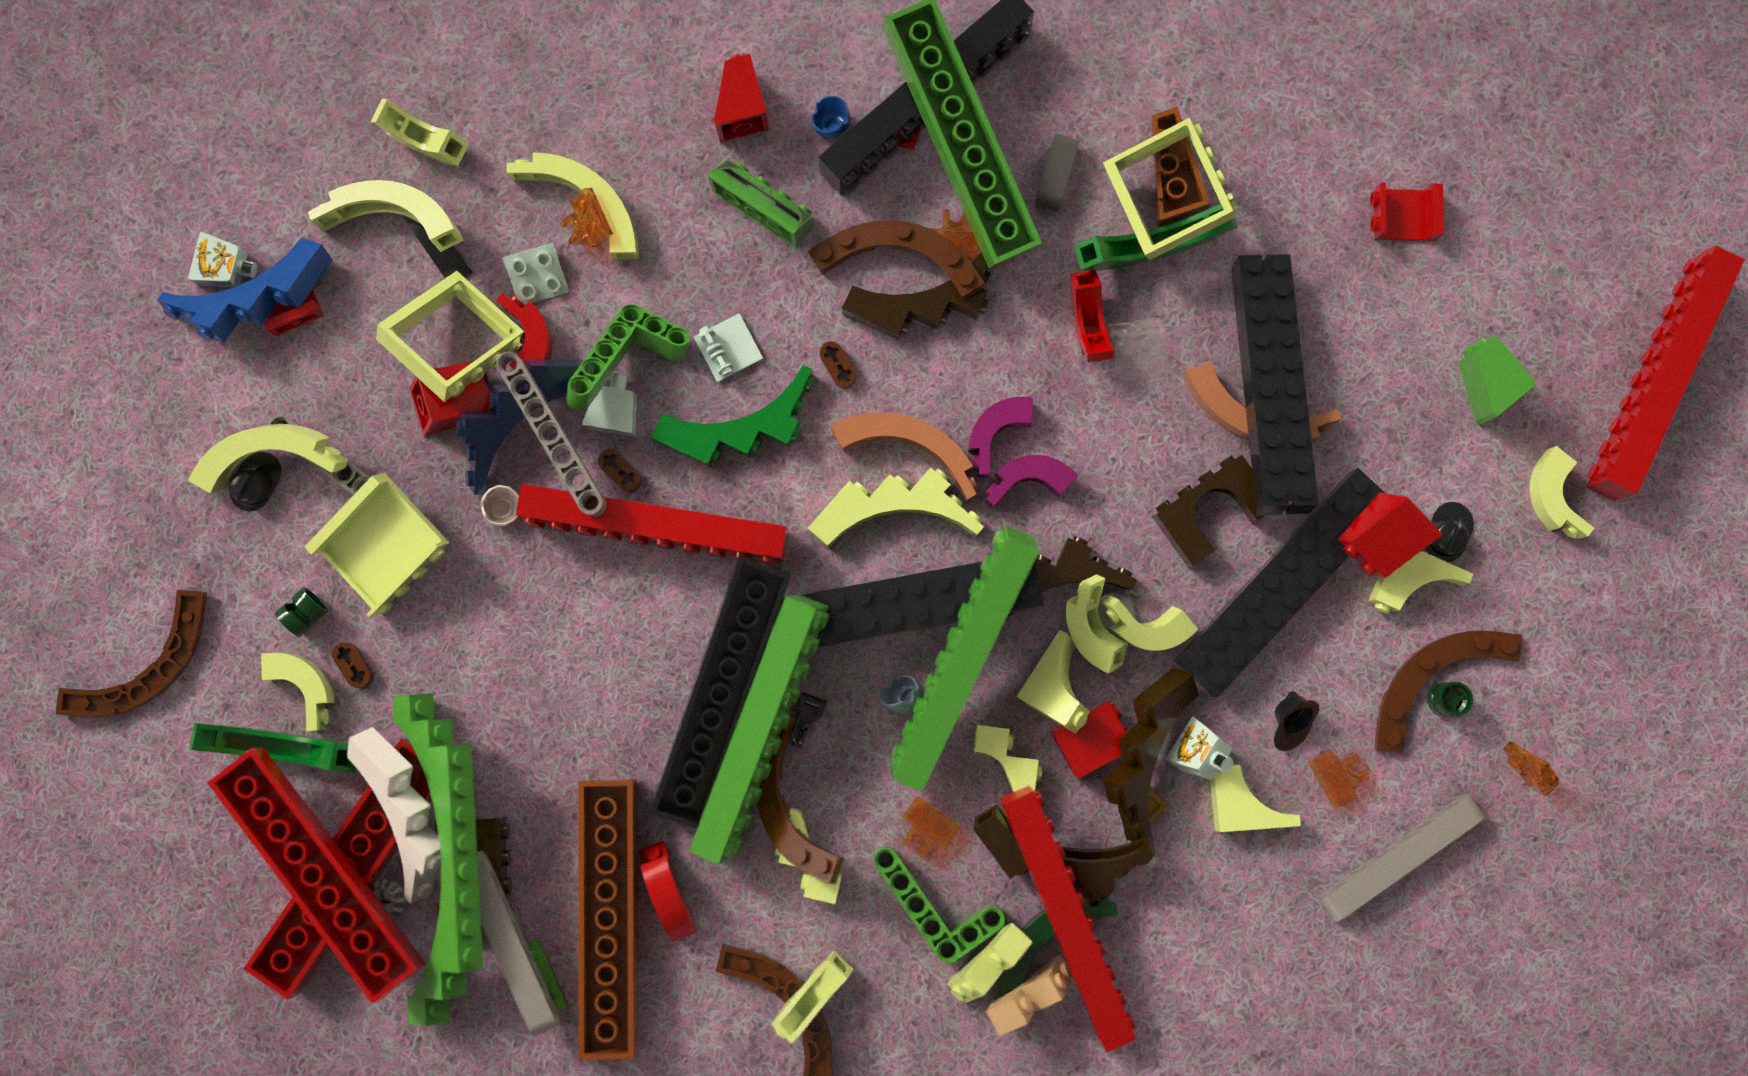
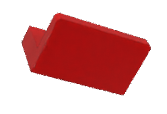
M312 289L299 308L289 304L284 306L277 303L267 317L268 320L264 321L267 331L275 336H279L324 316Z

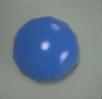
M826 96L816 102V109L814 114H811V121L817 134L825 138H837L848 129L850 113L843 99L838 96Z

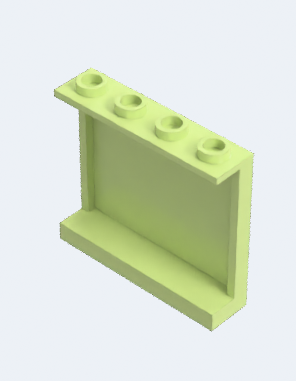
M381 473L371 476L305 546V549L311 555L320 552L372 608L366 614L368 617H371L378 613L384 615L393 607L391 602L396 597L400 598L406 594L411 588L409 584L413 580L420 579L428 571L425 567L430 562H436L445 554L443 549L449 542L387 474Z

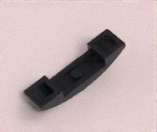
M403 215L444 278H447L456 271L464 278L473 273L455 246L440 252L430 241L423 225Z

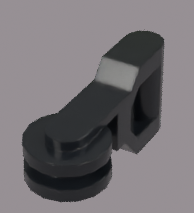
M804 692L802 693L797 706L800 714L791 735V739H793L792 745L799 742L798 747H802L807 736L808 727L801 730L802 725H799L800 721L811 725L812 721L822 718L828 701ZM804 704L819 709L817 715L812 717L805 715L802 710Z

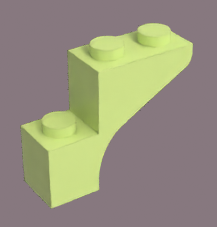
M976 725L973 751L988 754L1001 764L1012 792L1030 786L1035 792L1036 781L1040 782L1042 777V766L1038 765L1039 760L1007 756V750L1012 751L1014 736L1009 734L1010 729Z
M791 808L790 820L796 829H800L809 839L802 812L799 809ZM776 848L775 855L780 856L778 863L794 866ZM804 873L800 889L805 890L804 897L835 904L842 875L839 874L836 884H829Z
M1013 923L1003 927L982 952L950 979L947 985L952 989L951 993L958 1000L965 1001L966 1003L984 996L1002 972L1016 964L1032 941Z
M833 951L812 972L808 980L784 1004L771 1025L775 1028L777 1034L781 1038L787 1039L791 1044L799 1037L827 1000L848 979L853 971V968L838 953Z

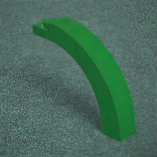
M1219 204L1184 220L1151 229L1148 232L1155 245L1224 209ZM1235 218L1151 260L1174 255L1219 238L1218 235L1237 228ZM1135 233L1121 236H1094L1074 245L1080 268L1084 271L1115 269L1151 261L1145 256Z
M197 722L193 724L189 749L193 751L242 756L251 748L264 747L273 760L303 764L328 771L356 772L355 765L347 758L349 743L246 727Z

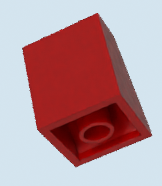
M736 54L730 57V59L725 60L714 118L720 143L769 130L766 110L750 54Z
M474 361L435 368L434 370L448 381ZM487 372L484 373L478 382L468 384L457 397L452 396L445 402L418 377H414L409 389L424 437L456 427V421L460 420L461 411H493L489 408V394L493 393L488 391L486 385L488 382Z
M1379 492L1338 540L1344 546L1343 551L1349 557L1357 559L1362 564L1360 568L1365 574L1370 577L1387 578L1438 539L1442 533L1408 497Z

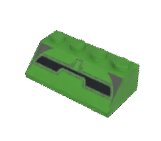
M726 160L708 174L713 193L795 248L798 247L814 224L812 212L802 204L797 206L790 201L791 198L781 190L776 192L769 187L770 184L760 176L755 178L749 174V170L740 162L734 164L730 160Z

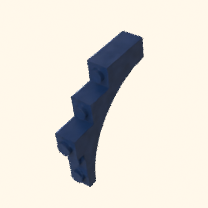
M526 360V366L547 402L567 396L568 382L584 360ZM525 383V385H522L519 389V394H527L531 388L530 384ZM493 385V394H489V408L493 411H461L460 420L456 421L457 436H460L465 444H470L466 447L467 461H470V471H466L465 481L466 486L470 487L474 495L485 494L487 476L494 455L508 433L525 417L507 385Z

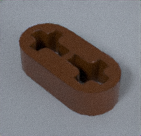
M833 341L824 343L820 349V358L832 380L840 388L846 389L851 387L856 381V372L842 347ZM828 348L832 351H838L836 353V359L838 360L836 364L831 357H824L827 355ZM841 366L845 373L850 371L851 374L849 375L848 382H845L843 379H837L840 377L838 367Z
M608 449L599 455V467L622 490L633 492L640 487L642 481L640 474L618 452ZM607 456L610 458L617 457L614 460L619 466L617 470L610 465L607 468L605 467L607 462L604 459ZM623 471L629 476L635 475L633 477L635 483L632 486L630 484L623 485L625 479L620 475Z
M342 642L337 644L333 649L332 657L348 684L354 688L368 687L373 681V672L360 650L352 643ZM343 648L352 651L349 654V658L353 663L350 664L347 659H341L340 656L343 655ZM354 667H356V669L359 672H365V675L363 676V683L361 681L354 680V678L357 676V673L353 669Z

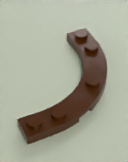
M882 220L855 225L829 237L808 251L822 275L849 258L863 252L876 250V247H891V249L915 251L926 256V259L933 262L946 274L963 300L986 287L985 282L970 260L953 242L932 229L910 222Z
M177 590L173 623L169 637L163 647L164 651L155 662H152L143 672L134 677L135 679L122 685L99 690L59 688L55 715L81 717L116 715L138 708L163 693L185 670L198 646L203 628L207 592Z
M1466 631L1439 638L1415 652L1395 673V677L1383 695L1378 713L1374 749L1404 753L1406 725L1411 705L1420 688L1432 675L1451 663L1467 658L1484 657L1520 661L1522 635L1498 631Z
M791 717L785 730H781L778 738L781 740L779 750L775 755L772 754L769 762L772 765L771 771L767 779H763L759 789H762V794L757 803L758 811L771 841L790 863L826 883L836 884L844 857L816 845L800 829L795 828L790 820L791 815L787 808L785 797L780 792L779 780L782 779L784 754L795 722V718Z
M722 944L716 972L753 981L765 987L773 994L775 993L784 1003L804 985V982L795 973L777 960L752 950ZM820 1009L801 1033L805 1055L803 1076H831V1038L823 1011Z

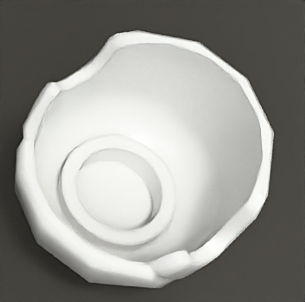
M497 485L488 489L481 500L484 518L489 523L497 526H506L515 522L518 518L516 510L519 494L511 487Z

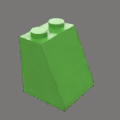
M1496 335L1488 340L1482 337L1476 343L1474 342L1462 352L1464 357L1458 361L1472 413L1478 426L1499 416L1537 385V382Z

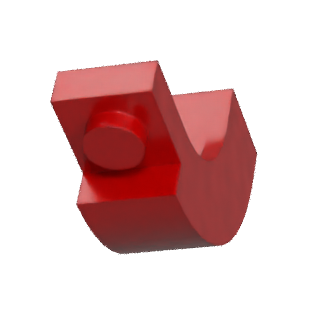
M1096 270L1070 274L1073 315L1082 355L1086 356L1088 363L1114 359V350L1107 334L1103 316L1102 285Z
M502 293L496 301L522 323L525 331L524 345L517 356L525 364L526 360H550L553 348L552 335L543 315L530 301L524 306L514 295L509 298ZM511 361L509 364L513 370L517 367V361Z
M663 840L640 849L641 870L659 920L670 940L674 942L697 933L692 910L678 885L665 841Z

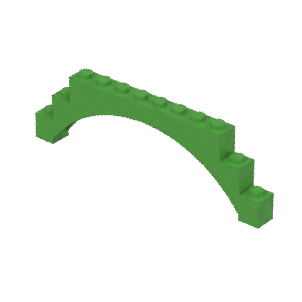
M415 694L392 698L394 724L398 723L409 739L423 768L435 809L439 833L441 895L437 930L422 978L413 994L407 996L408 1024L430 1026L450 1021L449 999L466 995L465 972L483 969L471 744L453 746L452 719L434 720L433 694Z

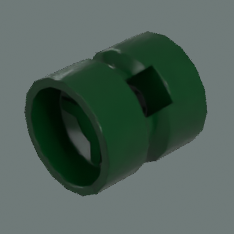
M302 587L292 596V603L286 602L275 612V615L287 630L295 636L301 637L311 627V621L317 622L328 612V609L312 591Z
M1441 682L1430 688L1427 694V703L1431 711L1439 716L1459 717L1471 710L1473 694L1469 687L1461 682Z

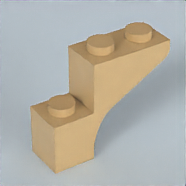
M1061 955L1053 957L1019 987L992 1001L986 1013L999 1036L1027 1025L1034 1012L1063 1000L1073 980L1067 962H1064Z

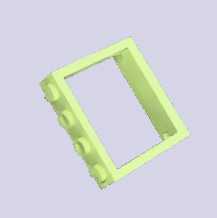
M1190 118L1103 162L1142 250L1149 260L1236 217L1233 209L1238 206L1232 193L1226 195L1222 187L1227 184L1220 169L1214 170L1212 162L1216 161L1210 147L1204 148L1201 139L1205 138L1199 123L1193 125ZM1190 136L1224 210L1154 245L1121 171Z
M456 271L377 324L376 340L445 402L452 396L457 397L471 382H478L490 368H497V359L502 353L513 352L516 354L522 347L524 331ZM457 297L504 340L446 381L398 336Z

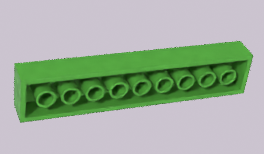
M924 0L886 16L882 24L883 31L988 268L990 269L1042 244V241L936 0Z
M1007 524L1003 531H997L992 542L994 546L991 556L988 554L985 556L980 568L983 570L979 580L974 579L969 590V594H971L968 604H962L957 618H960L956 628L952 626L946 639V642H948L946 650L939 652L935 661L937 666L934 675L929 674L924 684V689H926L923 698L918 697L912 712H914L912 722L907 720L901 734L903 735L901 745L896 743L891 754L890 768L893 769L892 779L920 792L923 791L1039 552L1036 537Z
M800 594L785 597L689 852L719 865L726 859H730L734 853L738 854L743 844L742 832L749 827L752 821L753 814H750L753 804L756 805L761 797L762 789H759L763 779H767L771 771L772 765L769 764L771 756L777 753L781 745V740L778 738L781 730H785L791 718V715L788 714L791 704L794 705L799 698L800 689L797 688L801 679L804 680L809 672L810 664H807L810 654H814L818 648L820 640L817 639L820 628L824 629L828 622L829 614L827 610L829 606Z

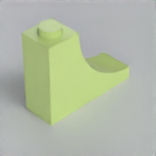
M1421 551L1387 578L1378 577L1368 601L1375 604L1374 608L1376 610L1390 614V611H1400L1406 599L1424 584L1433 581H1445L1462 586L1470 584L1473 573Z
M1059 630L1017 697L1031 708L1076 734L1079 728L1085 724L1090 711L1076 699L1070 685L1069 667L1076 646L1070 635Z
M1233 764L1227 773L1219 770L1214 779L1210 780L1215 831L1230 832L1301 826L1300 815L1276 812L1263 805L1254 797L1244 781L1241 765Z

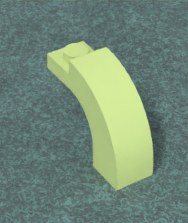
M388 99L381 100L371 120L372 123L388 132L387 135L398 142L449 165L458 166L469 146L468 142L452 131L436 128L424 123Z
M1555 446L1543 453L1533 469L1530 480V497L1533 508L1539 519L1550 531L1563 527L1562 531L1571 538L1580 539L1587 537L1594 530V527L1573 512L1566 504L1563 496L1565 478L1577 462L1559 447Z
M1096 574L1080 583L1077 591L1079 595L1067 600L1066 621L1070 636L1083 657L1095 667L1109 674L1123 665L1128 642L1111 634L1104 627L1100 619L1098 608L1105 578Z
M1109 596L1102 602L1108 609L1105 612L1106 615L1115 623L1111 630L1121 639L1141 649L1152 651L1170 649L1186 641L1198 630L1184 611L1174 606L1170 607L1155 621L1138 623L1120 600Z
M262 653V680H288L297 685L305 698L306 731L325 730V725L329 722V713L325 709V704L335 703L334 692L325 673L316 664L301 656L285 653Z

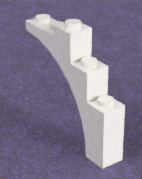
M371 727L349 738L347 758L366 779L390 822L403 864L405 899L412 904L420 899L427 898L433 892L436 870L441 867L439 835L428 825L430 805L410 786L412 765Z

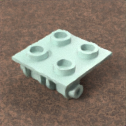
M553 242L503 257L515 295L524 306L529 301L535 303L569 293L558 259L559 255L557 249L554 248Z
M740 314L711 328L705 326L699 330L700 334L694 336L717 382L763 359Z

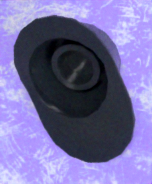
M263 451L254 453L241 463L237 472L231 477L229 484L230 498L235 506L248 512L257 511L264 507L282 475L281 464L278 459L271 453Z
M1447 502L1437 508L1431 519V522L1442 535L1427 546L1425 550L1429 555L1445 562H1452L1465 551L1473 531L1474 521L1467 507L1461 503Z
M1290 691L1286 698L1276 706L1275 718L1278 727L1274 736V745L1278 750H1292L1305 740L1320 710L1319 704L1316 701L1306 700L1296 692Z

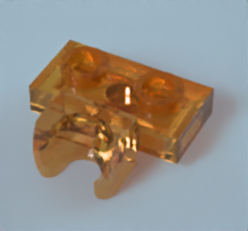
M584 188L569 201L574 213L569 214L563 219L561 226L567 227V225H570L573 228V235L569 238L570 244L581 245L588 242L590 247H598L613 234L592 188Z
M945 209L943 211L942 229H929L945 236L969 260H974L978 256L979 245L973 232H967L968 220L964 212L959 222H953L950 219V211Z
M1511 741L1503 748L1509 757L1508 763L1519 772L1523 770L1520 776L1529 787L1534 785L1544 796L1556 788L1559 779L1549 763Z
M1330 749L1307 761L1334 810L1357 799L1358 796L1352 785L1355 786L1370 777L1365 770L1352 772V765L1359 760V755L1356 752L1337 760Z
M917 795L902 815V818L909 822L911 827L901 839V843L907 845L912 839H919L921 847L918 850V854L923 858L934 842L946 849L961 827Z

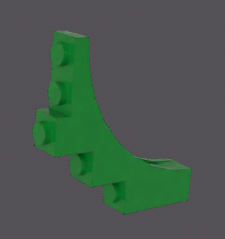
M802 365L792 383L779 397L761 410L740 419L724 423L701 424L681 421L662 414L651 438L654 442L709 468L712 463L719 461L723 449L720 448L721 445L750 458L752 452L756 454L761 446L762 439L759 438L760 435L789 448L791 442L796 444L802 432V429L799 428V420L793 418V415H799L804 404L801 398L805 391L810 392L814 384L813 370Z

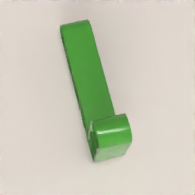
M624 305L569 380L567 389L568 406L576 411L587 409L634 342L669 360L681 361L687 355L690 334L684 328L638 305Z
M883 846L875 852L874 864L938 959L942 962H955L1003 927L1005 916L1002 910L996 905L988 904L949 930L896 851L889 846ZM883 852L891 853L894 858L893 863L889 866H882L878 861L879 855ZM903 874L908 877L909 883L905 888L899 889L894 885L893 881L897 875ZM914 897L924 900V906L919 911H914L909 907V902ZM989 911H995L999 914L998 921L993 925L985 922V915ZM936 920L940 924L939 930L935 933H928L924 928L926 922ZM967 927H974L977 930V935L972 940H966L962 937L963 930ZM950 942L955 946V951L952 955L945 956L940 952V948L944 943Z

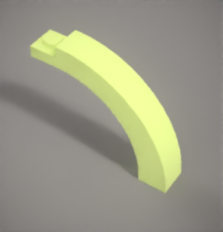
M533 153V163L523 159L515 160L514 163H507V174L512 181L556 182L583 194L598 208L605 220L609 235L610 254L613 259H639L638 242L632 221L616 192L597 173L572 159L548 153Z
M363 181L337 188L328 192L331 201L321 204L308 212L311 221L323 232L364 214L389 212L410 217L423 225L430 241L440 252L464 241L454 222L432 198L414 187L393 181Z
M272 424L244 430L218 442L200 459L188 481L208 493L224 490L236 468L249 456L261 450L274 449L292 452L314 462L331 473L345 469L349 459L340 455L341 452L327 446L330 437L318 431L291 424Z

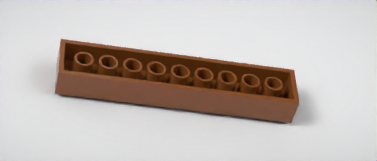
M637 779L578 781L579 1060L634 1059L638 1054Z

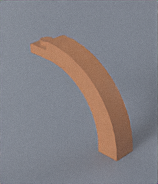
M1212 362L1186 370L1182 374L1183 379L1201 409L1224 429L1249 440L1246 408L1238 403L1223 387L1215 373ZM1339 409L1309 418L1312 441L1321 437L1319 431L1322 433L1335 428L1334 424L1342 419Z
M878 412L855 415L830 425V429L843 452L856 445L876 440L905 442L917 446L935 457L949 472L966 502L974 499L977 495L975 492L978 489L976 482L971 475L967 477L965 474L973 468L966 454L946 434L922 420L897 413Z

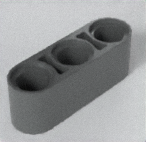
M1055 134L1036 197V205L1060 211L1080 140Z

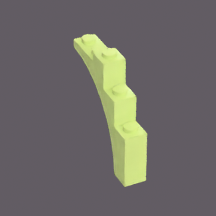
M930 467L910 491L907 489L909 484L898 475L894 478L889 474L870 497L866 496L868 491L860 483L852 484L848 481L807 529L829 548L839 537L858 524L878 516L899 512L923 513L940 517L960 526L974 537L983 530L984 526L980 524L983 520L973 511L967 513L960 507L963 503L953 494L947 496L945 494L951 485L947 482L949 477L940 469L934 471Z

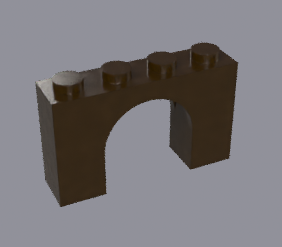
M1231 455L1219 464L1222 469L1214 474L1209 470L1198 478L1200 484L1192 489L1190 485L1186 486L1176 493L1179 498L1173 503L1166 500L1155 508L1158 513L1152 518L1188 568L1196 565L1214 552L1212 546L1197 527L1194 517L1196 503L1203 494L1222 492L1231 496L1252 524L1266 516L1257 515L1252 468L1243 455L1236 459Z
M506 817L475 819L477 851H484L508 900V894H511L512 891L511 877H507V866L511 865V852L506 848V839L510 838V824L506 823ZM435 822V832L439 835L437 822ZM440 903L437 904V923H438Z

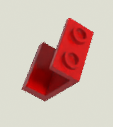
M1381 182L1371 192L1370 206L1374 207V216L1371 217L1370 230L1374 232V240L1437 241L1444 235L1443 184L1433 183L1426 190L1386 189V182Z
M1104 701L1101 705L1090 710L1085 724L1079 728L1076 734L1063 726L1050 731L1076 779L1121 756L1117 740L1130 729L1128 727L1123 728L1119 720L1122 715L1115 703L1110 704L1109 701Z

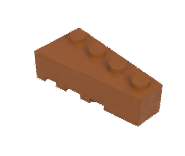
M1178 106L1152 115V137L1182 122ZM1188 136L1154 153L1158 228L1208 210L1210 202Z

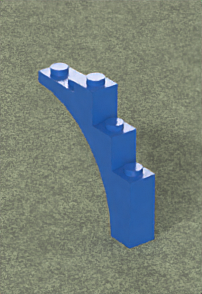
M300 238L289 253L274 266L256 278L237 287L199 296H181L162 292L157 301L164 308L163 312L171 319L178 320L179 318L195 326L198 329L197 334L207 341L215 340L224 343L240 320L247 324L252 322L262 326L277 303L284 306L289 304L299 308L333 260L321 243Z

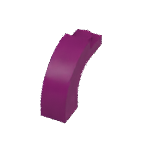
M1012 397L1001 400L990 406L979 417L973 427L968 444V452H978V455H973V471H978V478H988L990 475V444L993 437L999 431L1008 427H1030L1032 425L1033 397Z
M1044 455L1018 457L1003 465L995 473L994 476L1001 483L998 484L995 481L986 491L988 498L985 502L993 509L1013 486L1024 481L1038 482L1059 498L1077 478L1078 474L1065 463Z

